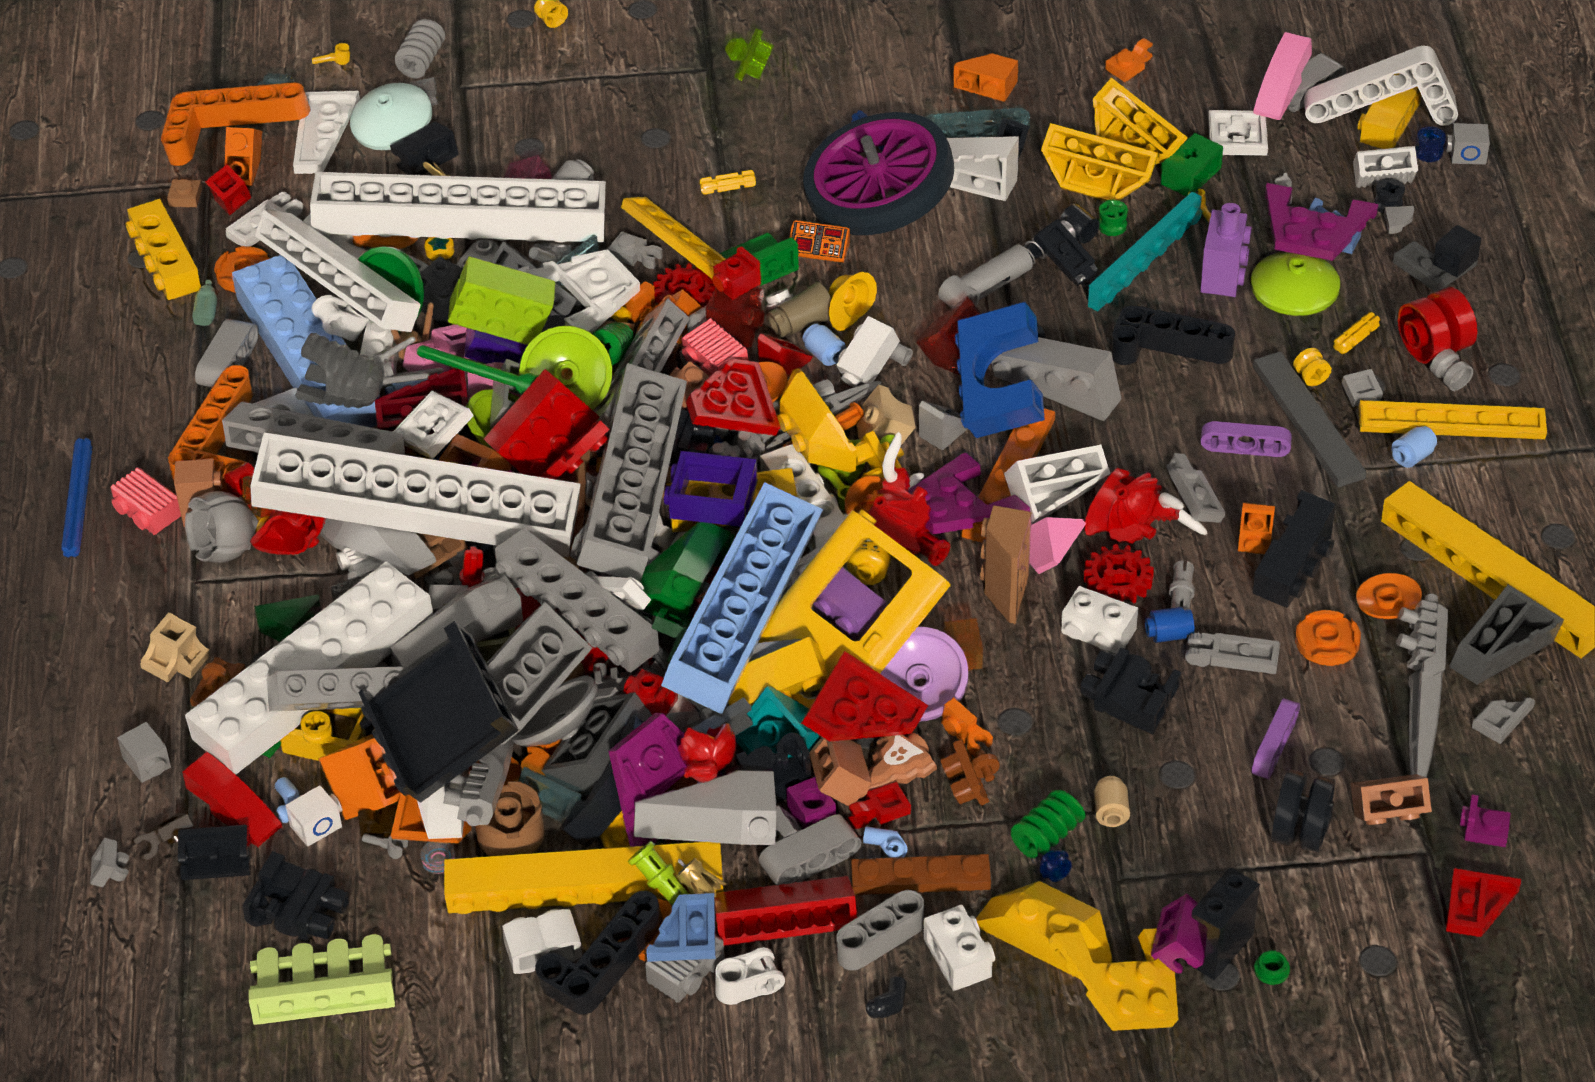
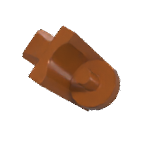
M215 657L212 663L206 664L202 670L203 678L190 698L191 706L196 707L246 669L245 664H233Z
M962 739L954 742L953 746L956 752L940 760L949 780L962 774L966 776L950 784L953 795L959 804L975 798L981 806L990 802L981 778H985L986 782L994 780V774L1000 767L998 758L994 754H985V751L979 750L976 752V758L973 760L972 755L967 752Z

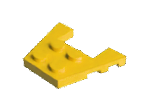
M1143 929L1138 936L1147 961L1093 963L1081 932L1054 933L1048 940L1049 945L1054 952L1059 950L1068 962L1065 967L1072 977L1078 976L1088 989L1086 996L1112 1031L1173 1027L1179 1020L1175 972L1170 970L1159 959L1155 960L1151 956L1157 929Z

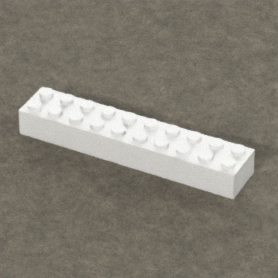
M315 172L310 202L311 227L323 235L409 236L411 238L438 237L441 239L467 238L470 240L482 238L500 241L514 239L530 242L546 240L560 243L566 241L604 242L606 181Z
M264 432L250 487L251 503L254 507L499 546L518 531L525 528L559 555L569 557L581 484Z

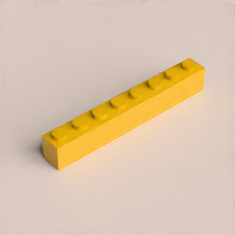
M1408 481L1384 499L1381 522L1496 600L1509 584L1564 619L1554 641L1580 659L1595 648V606L1583 599L1575 591L1570 590L1555 580L1550 574L1545 573L1530 563L1525 557L1515 553L1502 544L1501 541L1493 538L1473 522L1468 521L1411 481Z
M720 843L655 845L653 848L666 864H671L674 867L673 870L675 872L673 875L675 877L683 869L678 859H681L687 865L696 858L702 863V867L723 881ZM643 846L444 859V895L448 913L468 914L474 911L489 910L501 912L506 909H538L547 906L572 907L577 904L591 903L604 905L610 902L627 901L634 893L639 891L652 892L658 899L666 898L657 888L653 889L647 885V878L635 864L630 865L628 863V860ZM681 884L687 890V892L691 894L685 884ZM721 885L720 889L715 890V892H724L723 885Z

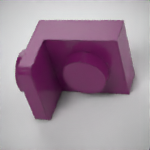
M1472 794L1470 806L1463 805L1460 826L1466 827L1464 840L1506 847L1511 813L1477 807L1479 795Z

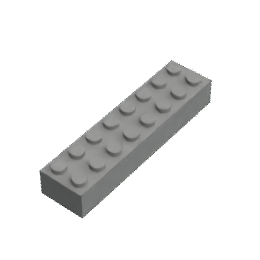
M627 363L617 391L609 425L610 430L607 434L609 439L605 442L577 560L578 566L616 577H632L640 582L650 556L685 394L686 380Z

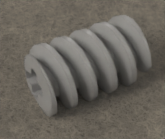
M421 19L413 24L395 55V64L402 74L413 79H418L425 75L426 70L445 40V31L442 26L429 19Z

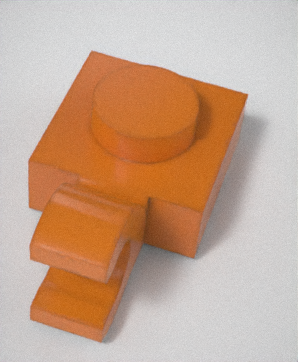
M1143 38L1137 42L1132 52L1124 48L1106 60L1105 69L1122 81H1128L1145 69V62L1152 58V53L1148 52L1147 49L1152 47L1153 43Z
M953 697L944 704L941 724L951 736H956L959 740L962 739L964 744L967 743V750L971 755L975 756L976 752L981 750V747L976 742H983L987 747L992 746L993 736L991 733L976 724L977 717Z

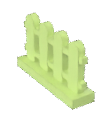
M371 934L364 937L362 947L349 949L346 940L334 939L328 943L326 952L314 953L313 947L308 943L297 944L292 949V956L279 957L278 951L272 947L261 949L257 953V960L250 961L251 973H257V985L250 986V990H248L253 1024L395 1007L392 968L385 969V957L391 956L390 944H383V939L380 935ZM363 959V972L350 974V961ZM328 964V976L315 978V965ZM292 968L293 981L280 982V970Z

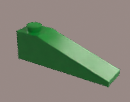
M698 522L647 565L640 583L644 587L643 591L651 601L642 611L657 616L663 605L689 616L695 598L701 594L731 532L712 523Z

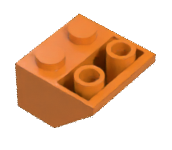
M373 734L318 758L331 790L342 806L341 813L344 820L357 817L359 811H375L399 801L401 792L394 783V779L397 777L395 772L384 761L383 755L385 750L375 740Z

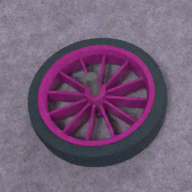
M905 112L880 113L853 121L828 136L815 149L806 164L803 176L804 189L808 203L821 223L847 227L850 229V235L881 234L899 229L916 221L941 201L953 180L954 160L951 147L943 131L931 120L917 114ZM885 145L882 153H877L875 147ZM865 152L866 158L860 156L859 154ZM850 161L855 165H845V163ZM904 182H914V183L909 186V185H907V184L904 183ZM892 188L899 192L887 198L886 193ZM876 193L882 194L883 200L872 202Z

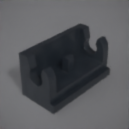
M436 121L390 145L391 152L401 159L400 162L396 163L397 167L408 175H423L428 171L423 166L424 162L431 164L435 168L434 162L437 166H440L459 155L453 131Z
M247 825L178 830V862H181L180 875L182 880L251 875L252 845Z

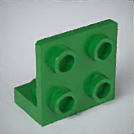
M766 233L720 253V255L727 259L735 255L737 248L742 246L759 260L761 284L757 287L799 270L798 243L792 237L778 243L770 233Z

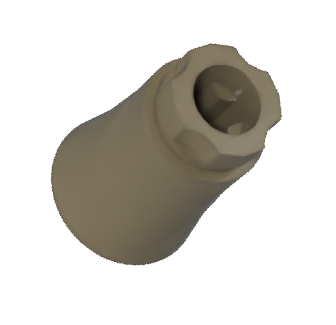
M816 281L803 292L768 312L767 319L774 334L778 338H783L788 334L793 335L813 324L829 321L831 297L828 291L820 282Z

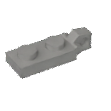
M1174 453L1173 458L1166 467L1194 520L1221 523L1225 516V511L1201 470H1194L1185 454Z

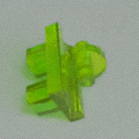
M756 28L749 45L743 38H733L728 41L725 49L727 55L732 61H741L734 78L742 81L744 75L748 74L760 79L774 45L761 40L764 31Z

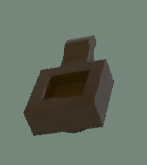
M397 805L382 808V814L372 810L359 811L360 836L384 833V838L388 839L391 835Z
M178 813L154 826L150 831L134 836L131 842L135 845L141 841L148 843V850L139 856L141 860H148L156 855L160 842L167 841L168 844L177 842L179 839L178 830L188 829L194 825L187 813Z

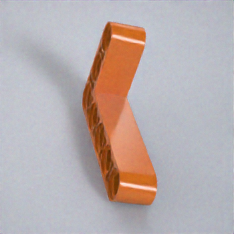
M300 83L182 92L173 97L161 142L170 164L181 166L192 160L201 128L295 121L308 116L311 109L304 87Z
M233 365L227 367L222 372L170 452L168 460L173 483L175 461L213 459L216 471H221L223 488L220 491L229 492L224 479L225 473L247 462L217 455L225 442L222 420L240 402L249 403L253 397L249 372L246 367Z

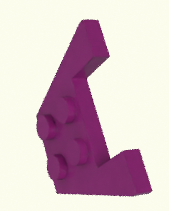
M1266 184L1265 198L1268 202V215H1270L1271 219L1270 227L1274 250L1333 261L1352 241V236L1356 232H1361L1366 227V222L1370 218L1374 219L1377 216L1378 204L1354 199L1352 200L1347 217L1337 216L1331 212L1311 211L1304 207H1290L1288 205L1292 196L1291 187Z
M967 453L959 455L909 489L910 494L914 492L917 486L924 488L928 492L925 498L931 511L929 513L930 520L927 522L926 528L932 534L973 528L974 522H981L985 517L990 518L993 505L1029 512L1030 507L1016 495L988 505L981 501L961 483L981 475L980 464Z
M654 713L608 751L630 847L645 846L650 841L655 844L659 840L656 838L634 837L635 802L664 793L684 776V770L687 767L677 749L678 745L681 744V739L684 738V733L663 713ZM718 771V774H717V777H716V778L722 776V772H721V771Z

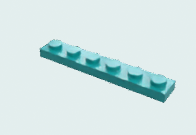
M1191 192L1089 285L1088 307L1098 312L1105 304L1111 303L1116 294L1124 287H1128L1141 271L1147 270L1155 258L1162 256L1167 247L1175 240H1179L1191 225L1197 224L1202 215V196Z

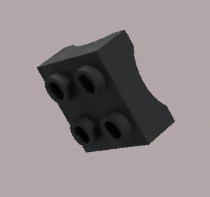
M438 257L420 273L424 288L421 312L426 314L428 304L432 302L434 304L432 318L440 326L446 327L454 325L448 323L450 297L458 279H460L463 268Z

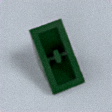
M318 594L254 606L259 632L279 642L321 611Z

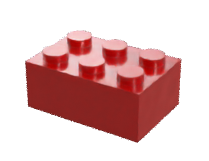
M544 369L483 440L522 474L538 477L600 416Z

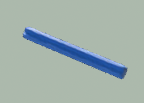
M78 438L74 443L61 547L63 555L67 558L70 556L77 557L80 553L92 455L91 440L88 438Z

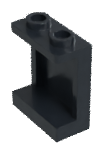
M1229 868L1195 906L1191 914L1193 919L1208 928L1203 965L1194 969L1213 980L1221 974L1254 935L1260 884L1233 868Z

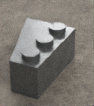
M1508 584L1459 644L1449 667L1478 685L1553 643L1564 619Z

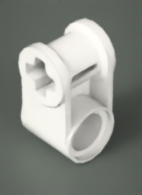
M332 295L321 296L312 305V313L316 318L321 319L323 322L322 327L326 333L343 337L349 341H355L370 321L369 318L347 302Z
M765 947L758 948L749 953L720 961L715 969V994L718 1000L724 1004L733 1005L761 995H769L781 989L785 983V977L781 971L776 969L772 950Z

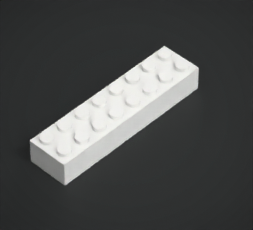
M387 561L185 714L192 740L236 775L298 727L301 719L307 713L318 711L269 712L267 678L276 671L373 668L391 654L390 647L433 615L430 595Z

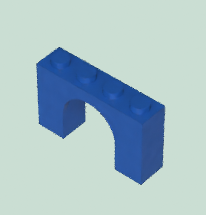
M1022 302L958 320V333L955 334V340L960 350V359H957V367L962 380V384L959 385V395L963 401V411L960 412V418L964 428H968L976 438L1045 420L1043 394L1032 380L1001 388H988L984 386L986 370L997 356L1008 350L1039 342L1037 316L1027 303Z

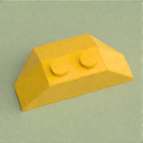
M1112 77L1093 98L1096 136L1158 152L1156 164L1164 162L1168 157L1172 156L1187 139L1186 135Z
M1052 123L1049 125L1041 148L1061 189L1104 201H1120L1149 182L1159 155L1158 152Z
M799 368L793 370L780 399V414L777 415L781 430L783 432L787 431L792 439L795 450L798 453L801 452L808 463L850 473L856 471L857 449L849 441L843 428L803 371Z
M1041 881L991 898L976 918L981 930L1068 974L1070 972L1065 967L1068 963L1059 950L1054 952L1049 945L1048 940L1054 933L1081 932L1093 963H1112V955L1100 910Z

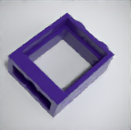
M467 328L464 357L486 364L494 362L504 363L506 359L520 364L523 353L528 345Z
M681 451L678 464L673 463L671 468L672 484L671 486H666L664 493V504L669 505L670 519L741 527L751 508L757 486L756 459ZM689 480L736 485L732 500L685 495Z

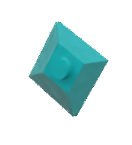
M771 686L765 688L751 707L752 710L747 713L748 717L753 721V725L735 735L736 743L747 755L753 750L764 746L770 747L773 753H777L776 745L787 733L799 734L809 752L822 737L801 723L809 708ZM788 755V759H791V758L794 757V756Z

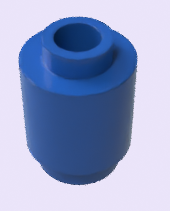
M1182 607L1150 611L1149 618H1145L1147 637H1152L1155 643L1186 639L1187 635L1194 634L1195 626L1191 609L1183 610Z

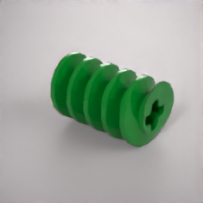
M621 322L609 323L593 332V335L606 348L612 366L622 360L633 341V331L629 326Z
M1053 790L1048 794L1047 798L1041 800L1038 806L1034 807L1029 814L1025 815L1019 823H1016L1011 828L1012 840L1017 848L1029 858L1035 859L1038 853L1047 855L1051 850L1050 847H1055L1059 843V839H1064L1068 835V831H1073L1077 823H1081L1086 818L1085 811L1081 804L1066 791Z

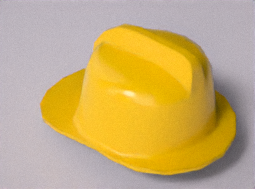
M868 272L842 275L837 277L831 284L828 293L831 297L829 319L832 327L838 331H844L872 307L877 294V285L874 277Z

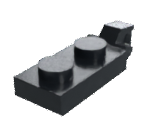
M1056 219L1035 234L1034 241L1071 282L1073 281L1076 286L1081 284L1089 292V285L1099 277L1096 274L1098 269L1094 264L1095 260L1066 227Z

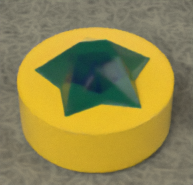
M429 237L425 241V253L430 260L435 261L438 257L447 260L454 254L452 238Z

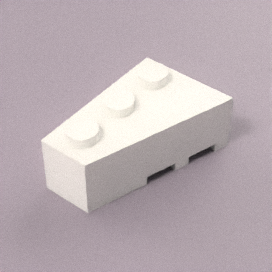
M1019 137L947 138L954 160V176L950 187L1006 201L1017 182Z
M1102 445L1019 460L1004 473L1011 496L1016 495L1030 507V512H1032L1031 525L1090 491L1111 474Z

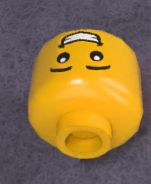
M869 539L864 540L848 559L847 570L864 585H875L885 578L891 561V555Z

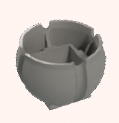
M211 491L195 497L189 502L188 507L192 511L185 514V531L191 551H199L196 554L197 559L204 562L225 563L239 557L246 550H250V540L254 536L258 520L242 497H237L229 492Z

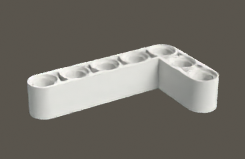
M1418 46L1314 86L1304 94L1305 115L1313 123L1328 121L1414 87H1418L1435 123L1442 126L1454 123L1458 117L1455 94L1435 51L1429 46Z

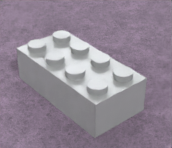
M545 602L519 626L486 663L517 725L518 732L523 729L592 649ZM516 732L514 735H512L510 738H508L506 741H504V742L501 743V744L504 745L505 743H507V742H508L512 737H514L518 732Z

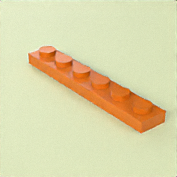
M1044 409L1045 420L1013 429L978 496L986 505L1011 496L1004 473L1016 461L1035 458L1038 455L1055 421V411ZM983 521L974 522L973 528L962 530V537L983 543L984 539L986 540V537L981 536Z

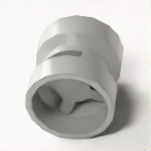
M1452 349L1441 351L1430 365L1431 372L1436 377L1443 378L1444 384L1452 391L1463 388L1473 376V368L1468 363L1460 361L1459 355Z

